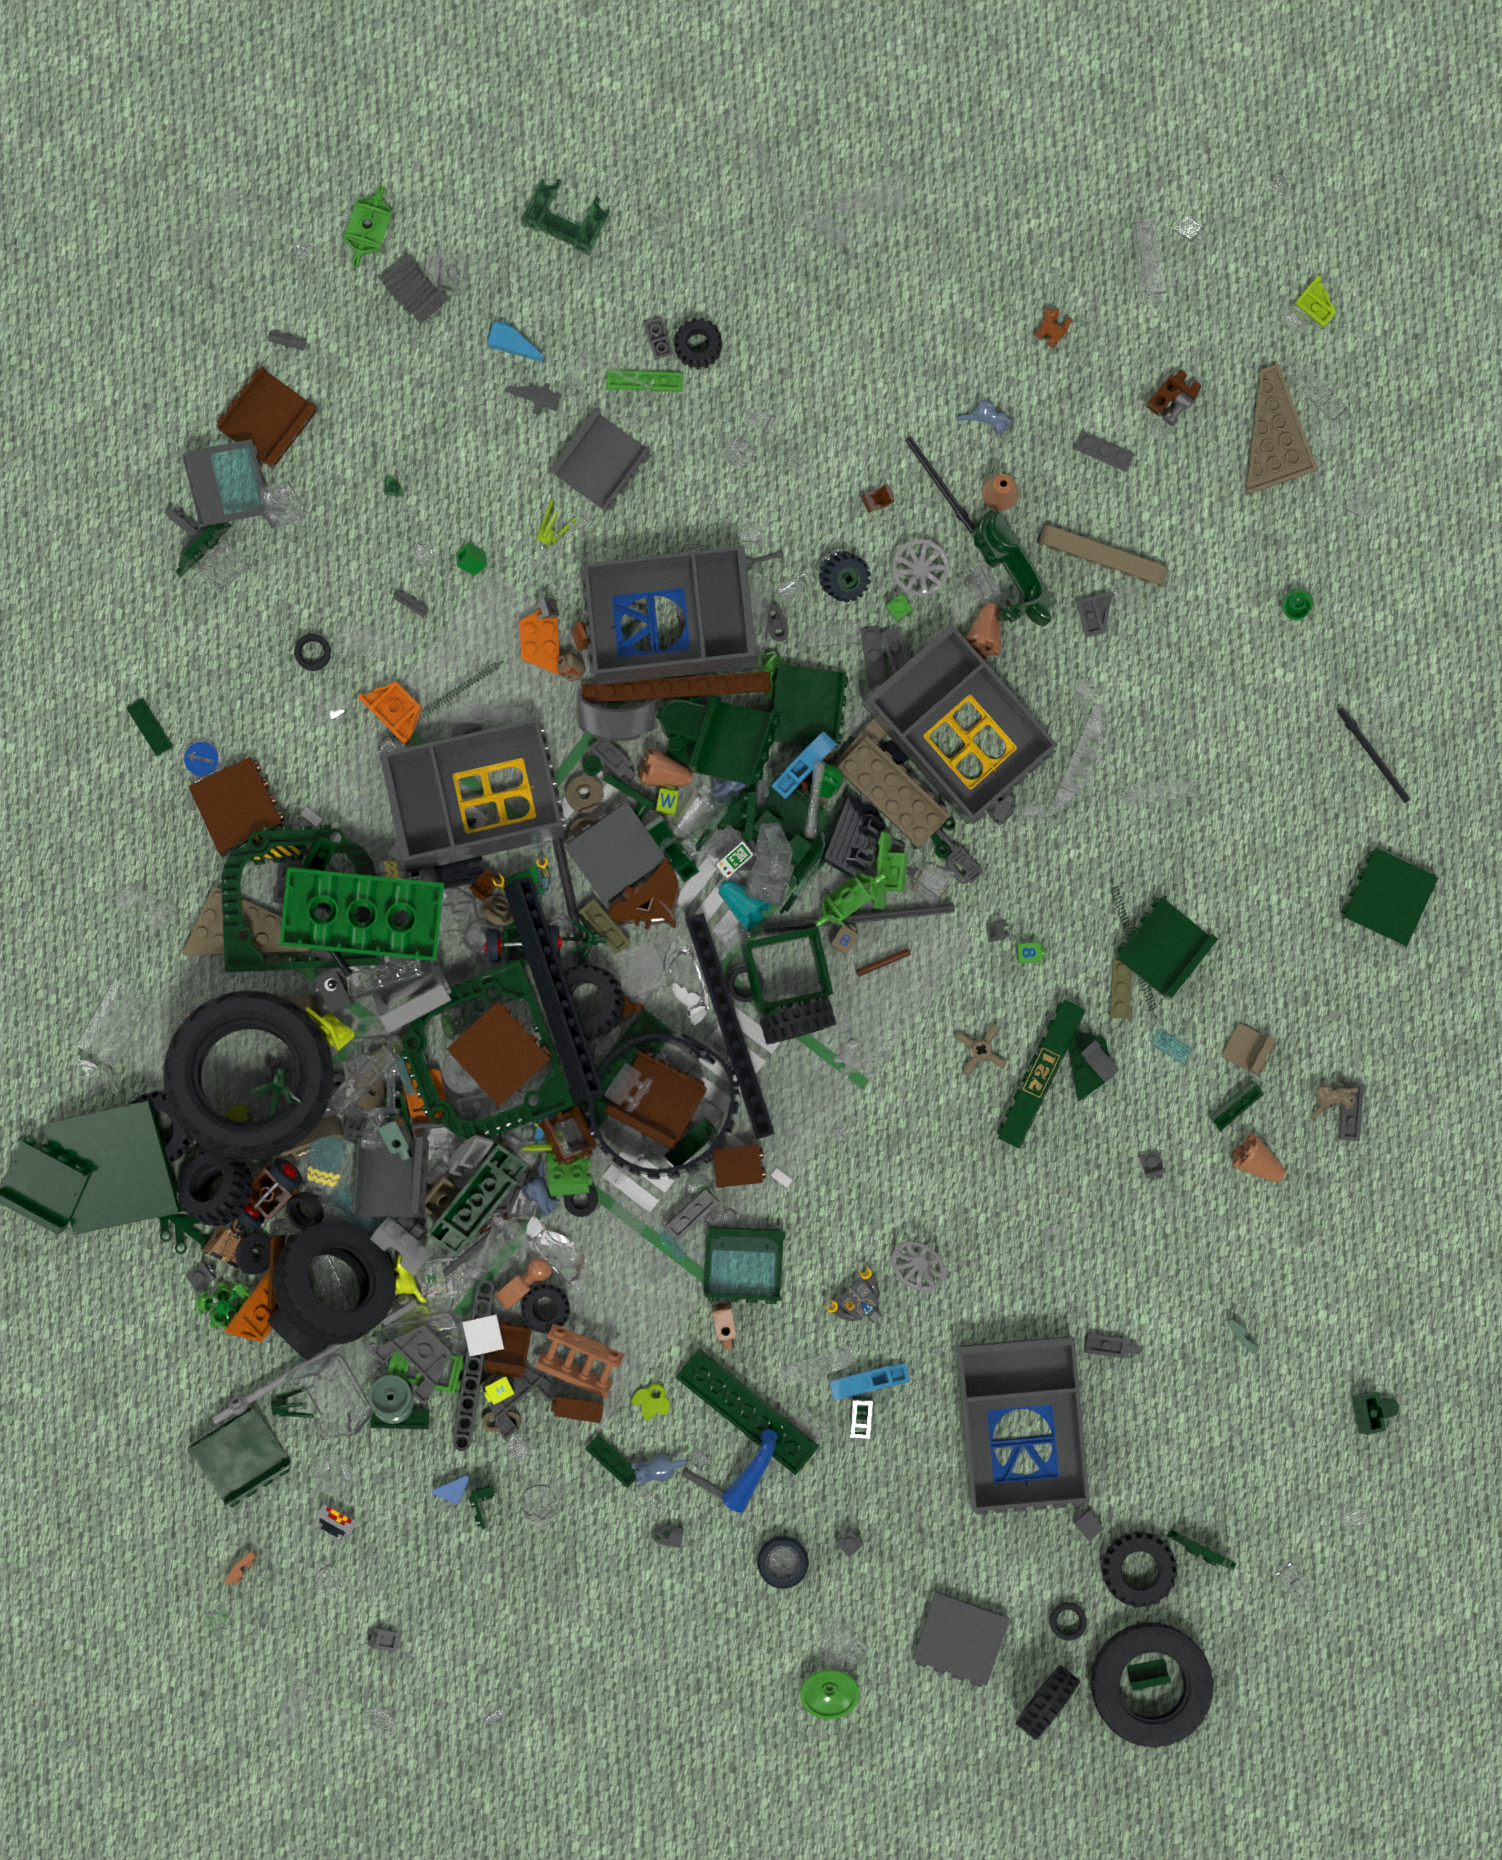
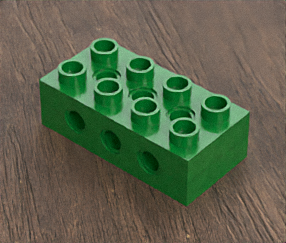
M287 867L279 946L436 961L444 883ZM326 902L331 906L332 912L328 918L319 919L316 916L315 908L319 903ZM360 906L367 907L371 912L370 919L365 923H359L354 919V911ZM398 910H404L409 914V923L404 927H398L393 923V914Z

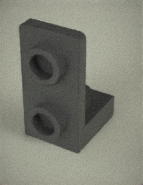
M1095 1040L1080 1055L1100 1078L1107 1082L1119 1071V1068L1100 1048L1101 1045Z

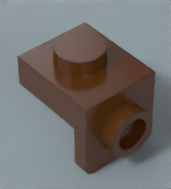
M888 484L880 489L861 495L868 513L886 508L895 501L893 492Z
M489 867L476 880L477 884H472L469 887L472 894L481 900L490 896L497 888L491 878L493 877L495 881L500 879Z

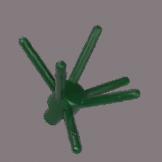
M579 914V917L584 927L573 919H570V922L585 932V937H562L563 941H585V943L569 950V953H573L586 947L577 965L582 963L592 945L597 946L598 943L606 944L607 936H600L597 932L591 931L582 914Z
M281 1068L273 1076L272 1082L249 1092L251 1095L259 1092L256 1095L259 1098L271 1087L275 1090L270 1112L271 1116L275 1112L279 1091L283 1090L288 1104L292 1103L290 1096L298 1104H302V1101L285 1085V1070Z

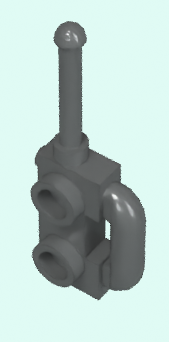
M940 828L936 830L952 851L946 863L948 871L959 883L974 882L983 874L982 869L970 858L971 855L965 852L966 849L964 847L954 845ZM958 863L966 874L963 876L954 865Z

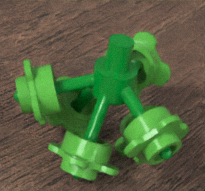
M232 1281L234 1286H227L223 1282L218 1283V1289L213 1293V1297L219 1300L217 1304L213 1303V1298L208 1296L206 1291H203L195 1303L199 1309L198 1313L203 1314L204 1311H210V1326L212 1328L223 1327L225 1330L231 1322L229 1312L234 1311L236 1315L247 1300L243 1298L250 1296L247 1293L249 1289L246 1284L242 1282L238 1284ZM236 1297L243 1299L242 1302H237L234 1307L231 1305V1302Z

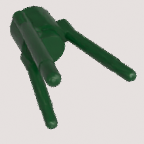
M315 1384L279 1395L277 1399L271 1400L272 1414L279 1415V1417L314 1418V1414L286 1412L289 1411V1408L303 1406V1402L288 1403V1400L284 1399L313 1388Z

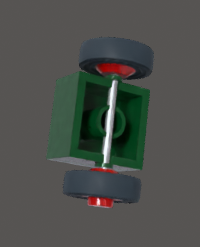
M516 925L504 926V941L500 938L498 928H489L487 930V940H485L484 944L490 963L500 962L503 948L506 965L521 960L523 965H529ZM549 925L547 927L559 959L560 948H563L562 936L559 934L558 925Z

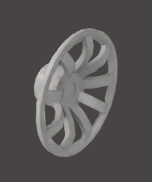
M916 539L907 542L896 552L892 563V573L896 583L903 591L914 596H926L935 593L944 585L949 573V562L945 552L936 543L929 540ZM923 544L921 555L917 558L912 546ZM927 545L937 550L931 557L925 559ZM907 549L913 561L910 562L899 556ZM941 555L944 565L931 566V563ZM897 562L907 565L909 570L897 573ZM943 570L944 575L941 581L932 575L931 571ZM911 575L912 578L907 586L899 579L902 576ZM925 579L932 580L937 586L927 591ZM916 580H920L922 592L911 590Z
M910 1241L900 1244L894 1250L891 1257L893 1270L897 1277L907 1286L918 1291H932L943 1283L946 1274L945 1266L940 1256L932 1248L923 1243ZM912 1246H918L921 1248L917 1252H915ZM907 1247L911 1255L903 1254L900 1250ZM897 1256L910 1261L899 1264L897 1263ZM939 1263L941 1272L936 1271L932 1265ZM913 1267L905 1276L899 1271V1269ZM917 1271L918 1275L916 1284L908 1281V1279ZM924 1273L925 1278L930 1286H922V1277ZM930 1273H932L934 1276L940 1277V1279L935 1283L932 1280Z

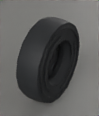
M589 1185V1193H585L588 1196V1203L582 1208L577 1207L573 1202L576 1194L564 1195V1205L570 1214L576 1217H585L595 1211L598 1205V1196L592 1186Z

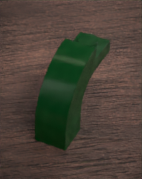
M661 815L645 826L683 882H686L700 872Z

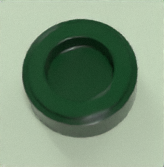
M595 756L587 757L583 762L584 772L590 776L600 773L602 769L601 761Z

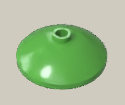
M826 1669L815 1672L804 1681L801 1687V1702L804 1708L813 1716L821 1719H837L846 1716L856 1707L859 1700L857 1683L850 1675L840 1670Z

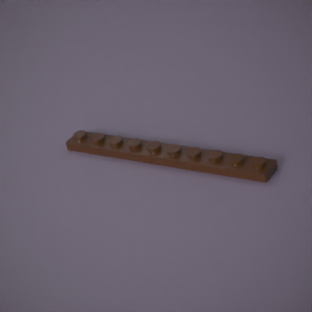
M769 671L648 679L597 685V683L582 684V698L589 703L771 692Z

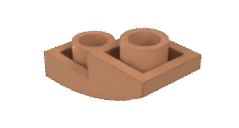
M255 1550L243 1557L233 1567L225 1580L226 1585L232 1583L234 1586L243 1580L241 1576L245 1572L242 1566L248 1568L256 1563L254 1559L258 1555Z

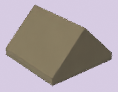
M442 1176L426 1195L425 1212L437 1220L461 1189L447 1177Z

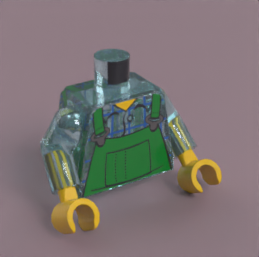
M544 854V861H539L536 856V865L506 878L501 873H498L500 879L495 881L492 877L491 880L498 887L503 897L506 898L503 889L515 879L531 877L539 900L546 896L545 892L550 887L551 874L547 865V856Z

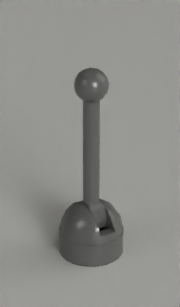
M778 551L776 554L755 560L746 557L748 571L751 570L752 565L773 558H782L784 554L782 551Z

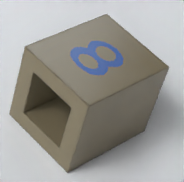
M849 924L847 927L842 926L830 946L847 956L859 937L857 934L858 930Z

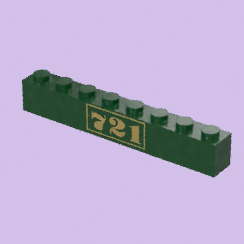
M1065 999L1063 1003L1059 1002L1055 1010L1057 1016L1055 1020H1050L1047 1026L1049 1032L1046 1038L1042 1037L1038 1046L1041 1049L1038 1055L1034 1054L1030 1065L1033 1066L1030 1072L1026 1071L1023 1076V1087L1021 1090L1017 1089L1013 1098L1016 1101L1013 1107L1009 1106L1005 1114L1007 1120L1005 1124L1001 1123L997 1131L998 1139L1018 1149L1021 1148L1086 1013V1009Z

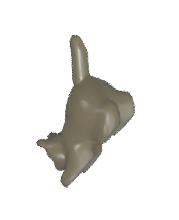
M1333 1085L1319 1086L1315 1090L1319 1108L1312 1112L1311 1120L1315 1119L1325 1109L1338 1104L1345 1105L1347 1110L1353 1109L1356 1100L1354 1093H1357L1359 1089L1349 1087L1337 1089V1086Z

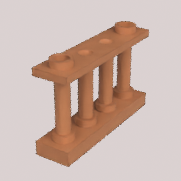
M553 1323L547 1338L552 1340L548 1353L542 1351L535 1368L603 1398H607L614 1382L608 1379L612 1368L616 1367L619 1369L625 1354ZM559 1344L570 1347L566 1360L555 1356ZM577 1351L588 1355L583 1368L572 1364ZM595 1359L606 1363L601 1376L591 1372Z

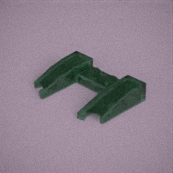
M541 179L521 219V225L537 233L540 230L573 245L572 249L590 256L610 210L608 209L604 212L598 205L601 199L596 196L582 225L578 226L548 212L562 184V180L556 179V185H544V179Z

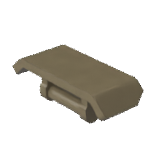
M332 1116L321 1119L316 1128L302 1142L290 1150L273 1156V1162L289 1154H292L296 1161L309 1154L329 1149L327 1140L333 1138L342 1140L344 1138L342 1124Z

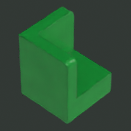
M469 542L456 553L457 567L473 576L477 575L487 566L486 552Z

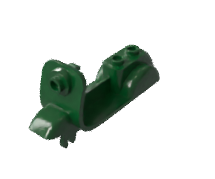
M989 510L976 524L973 535L974 544L991 568L1000 564L1004 566L1023 598V603L1014 605L1011 598H1008L1006 600L1008 607L1001 602L998 608L1002 612L996 616L997 621H1010L1012 623L1026 614L1032 622L1045 627L1051 622L1049 606L1055 605L1057 600H1050L1053 597V593L1045 594L1044 584L1016 539L1015 531H1011V525L1007 524L999 511L994 513L992 510Z

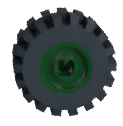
M839 551L836 552V555H829L830 559H825L823 561L825 565L820 567L822 573H819V578L822 580L819 582L823 586L822 589L828 595L841 602L856 601L857 596L861 598L863 596L862 592H867L868 588L866 586L871 582L868 579L871 576V572L868 571V565L865 564L863 559L846 551L844 553Z

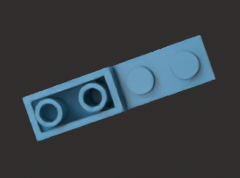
M822 732L789 765L771 787L786 800L837 746V743L825 732Z
M906 1363L833 1380L829 1384L833 1400L835 1401L909 1383L910 1379Z

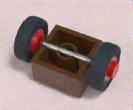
M278 1158L272 1164L265 1167L253 1180V1185H251L253 1193L249 1197L250 1202L244 1207L245 1211L237 1215V1219L246 1227L257 1229L264 1223L265 1218L270 1220L287 1205L288 1201L301 1190L298 1187L302 1183V1175L291 1162L283 1158Z

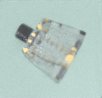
M927 861L922 869L911 864L906 874L915 879L911 887L912 891L930 905L936 907L952 883L956 872Z

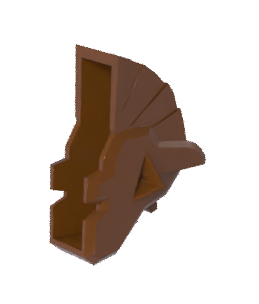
M665 859L649 878L648 882L638 885L635 889L628 886L622 893L625 900L617 899L608 910L612 921L621 925L635 923V926L639 927L640 922L646 923L645 930H649L651 925L667 923L672 928H676V918L673 914L678 905L680 888L676 874L668 860Z

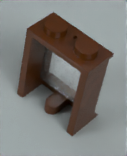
M574 1106L566 1114L559 1112L550 1120L548 1117H544L538 1125L546 1136L558 1161V1166L564 1163L570 1165L580 1157L586 1159L593 1155V1151L597 1147L578 1106Z

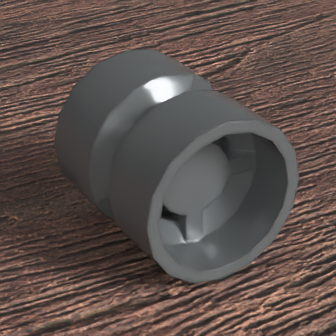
M400 1217L396 1223L417 1241L426 1232L427 1228L420 1222L415 1223L414 1217Z

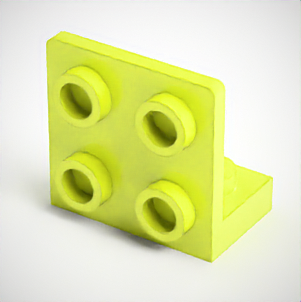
M307 1007L305 1009V1012L322 1031L329 1047L333 1046L339 1051L355 1037L354 1032L331 1013H327L321 1018L310 1008Z

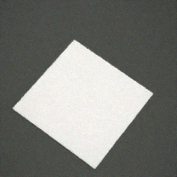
M496 1315L462 1322L470 1356L504 1349Z

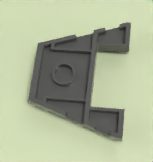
M423 1324L374 1348L371 1353L384 1364L398 1351L425 1378L412 1392L425 1405L453 1351L426 1324Z
M525 1368L523 1379L506 1376L515 1395L496 1405L493 1402L488 1403L503 1439L507 1440L518 1430L505 1413L536 1387L549 1402L562 1389ZM497 1374L489 1376L481 1384L483 1391L486 1392V1386L505 1376Z

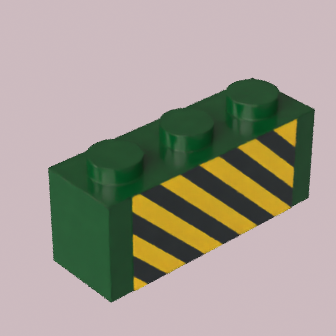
M261 836L254 837L253 845L261 847L264 843ZM307 845L273 847L267 855L251 857L249 862L254 863V865H264L265 861L273 860V863H282L284 859L292 858V861H300L308 855Z

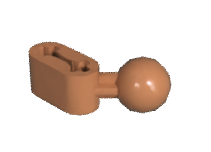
M533 1259L528 1265V1272L523 1277L517 1275L494 1295L506 1311L531 1290L530 1285L535 1281L544 1282L551 1276L552 1267L546 1259Z

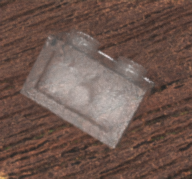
M446 1127L431 1129V1156L437 1158L452 1156L468 1139L453 1134Z

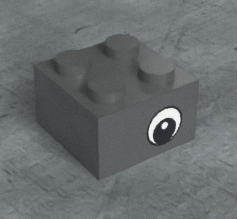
M334 968L314 978L315 983L313 987L317 994L322 995L324 1001H321L326 1012L336 1015L355 1006L338 970Z

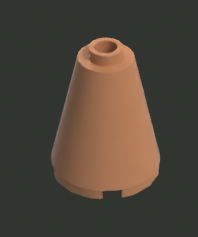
M994 474L987 478L982 486V498L985 504L994 510H1008L1018 501L1020 494L1019 486L1015 479L1007 474Z

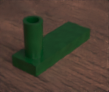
M606 773L602 779L639 802L634 812L640 821L647 810H653L657 804L610 773Z

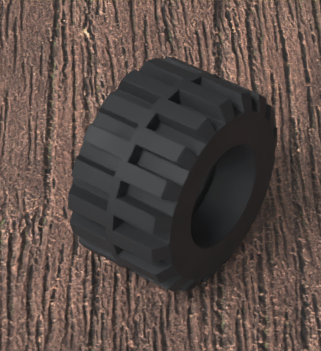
M693 318L691 322L687 320L684 326L681 325L679 327V331L675 335V351L678 359L682 360V364L689 365L691 369L697 367V370H701V367L706 369L709 368L710 364H715V360L719 359L720 352H722V339L716 325L713 326L709 320L707 322L704 321V318H700V320ZM700 334L706 336L710 342L709 348L702 353L692 352L687 347V341L693 335Z
M543 1284L536 1286L526 1293L522 1300V1318L526 1325L536 1332L549 1333L553 1323L563 1326L569 1318L570 1302L567 1295L554 1285ZM548 1297L555 1301L557 1313L552 1319L541 1320L536 1316L534 1306L540 1298Z

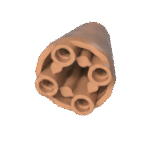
M994 603L985 604V607L982 608L965 636L966 641L982 659H986L987 656H998L1001 649V621L996 619L1000 609Z
M647 748L643 757L645 762L643 766H640L637 777H640L642 785L674 787L690 785L693 772L689 771L687 767L657 749Z
M1252 1133L1246 1137L1242 1146L1238 1145L1232 1153L1235 1156L1232 1166L1238 1170L1279 1183L1286 1174V1170L1283 1169V1166L1259 1137Z

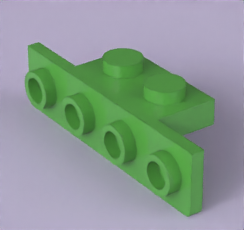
M881 832V837L878 840L879 856L876 859L877 875L883 871L887 877L877 886L878 901L875 902L872 898L874 908L879 910H885L887 891L904 892L908 854L891 853L892 834L887 832Z

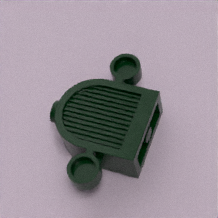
M702 696L687 697L688 700L674 699L666 703L663 708L658 709L656 719L660 720L662 732L669 738L668 749L670 752H681L683 744L695 747L708 707L697 703L702 699Z

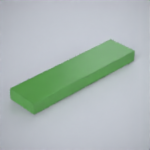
M607 370L606 389L682 392L683 372Z

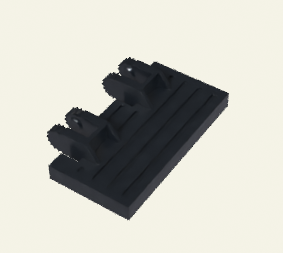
M850 793L845 795L821 860L850 878L856 876L858 869L868 872L870 866L861 859L866 861L873 860V855L866 851V847L870 837L874 839L881 837V832L872 826L878 829H884L886 826L878 818L880 812Z
M476 818L466 819L467 825L477 823ZM482 856L436 866L437 883H444L443 889L477 884L476 876L473 874L483 873L484 867L466 869L465 864L480 862L483 860Z

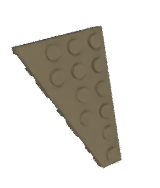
M1279 364L1261 369L1259 374L1246 485L1247 495L1318 470Z
M213 887L182 952L183 955H224L221 889ZM242 899L243 924L251 928L253 938L250 942L259 952H311L312 949L279 946L282 917ZM241 929L238 932L240 940L244 941L249 936L245 929Z

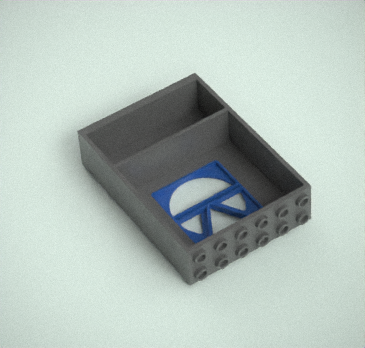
M744 545L583 564L584 570L581 571V580L583 587L586 588L582 589L583 599L585 600V606H588L584 607L585 619L587 620L586 632L590 643L588 644L590 660L593 661L590 662V672L592 679H596L597 685L758 667ZM654 596L665 597L678 604L685 615L686 621L685 630L681 638L673 646L662 651L659 648ZM644 597L647 598L648 615L629 608L635 601ZM624 614L648 624L627 640L621 631V620ZM650 633L651 652L633 647L636 642Z
M1066 1336L956 1346L971 1510L977 1515L988 1514L989 1510H995L996 1513L1008 1512L1007 1509L1014 1508L1016 1512L1027 1511V1507L1042 1510L1047 1509V1505H1053L1054 1508H1064L1066 1504L1070 1503L1074 1506H1085V1502H1090L1075 1337ZM1016 1409H1029L1038 1413L1047 1422L1052 1433L1049 1436L993 1440L994 1430L999 1420L1008 1412ZM1052 1443V1452L1046 1463L1032 1445ZM1023 1446L1039 1468L1038 1471L1032 1474L1019 1475L1012 1472ZM1014 1447L1006 1465L1002 1466L995 1455L994 1449Z

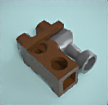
M1181 369L1174 375L1171 374L1145 406L1159 417L1168 404L1173 402L1175 406L1172 411H1167L1162 416L1163 420L1171 426H1175L1178 422L1177 416L1183 410H1187L1197 399L1201 385L1193 380L1189 387L1185 385L1183 381L1188 375Z

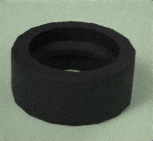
M307 634L297 641L294 647V655L302 668L308 671H317L323 669L330 661L331 649L328 642L322 636ZM311 641L320 643L324 649V656L319 662L314 664L306 662L301 654L303 646Z
M746 966L737 967L728 977V990L736 1000L751 1002L753 1001L752 994H739L734 987L736 977L741 973H747ZM757 971L758 980L762 993L764 988V980L762 978L761 973Z
M300 1192L287 1203L286 1208L289 1219L299 1229L305 1230L323 1220V1207L312 1193ZM300 1203L307 1208L311 1219L302 1212Z
M1064 1602L1052 1610L1049 1624L1053 1633L1058 1638L1072 1641L1078 1639L1085 1632L1087 1618L1084 1611L1078 1605ZM1072 1610L1078 1615L1080 1622L1074 1632L1065 1633L1058 1628L1057 1617L1062 1611Z

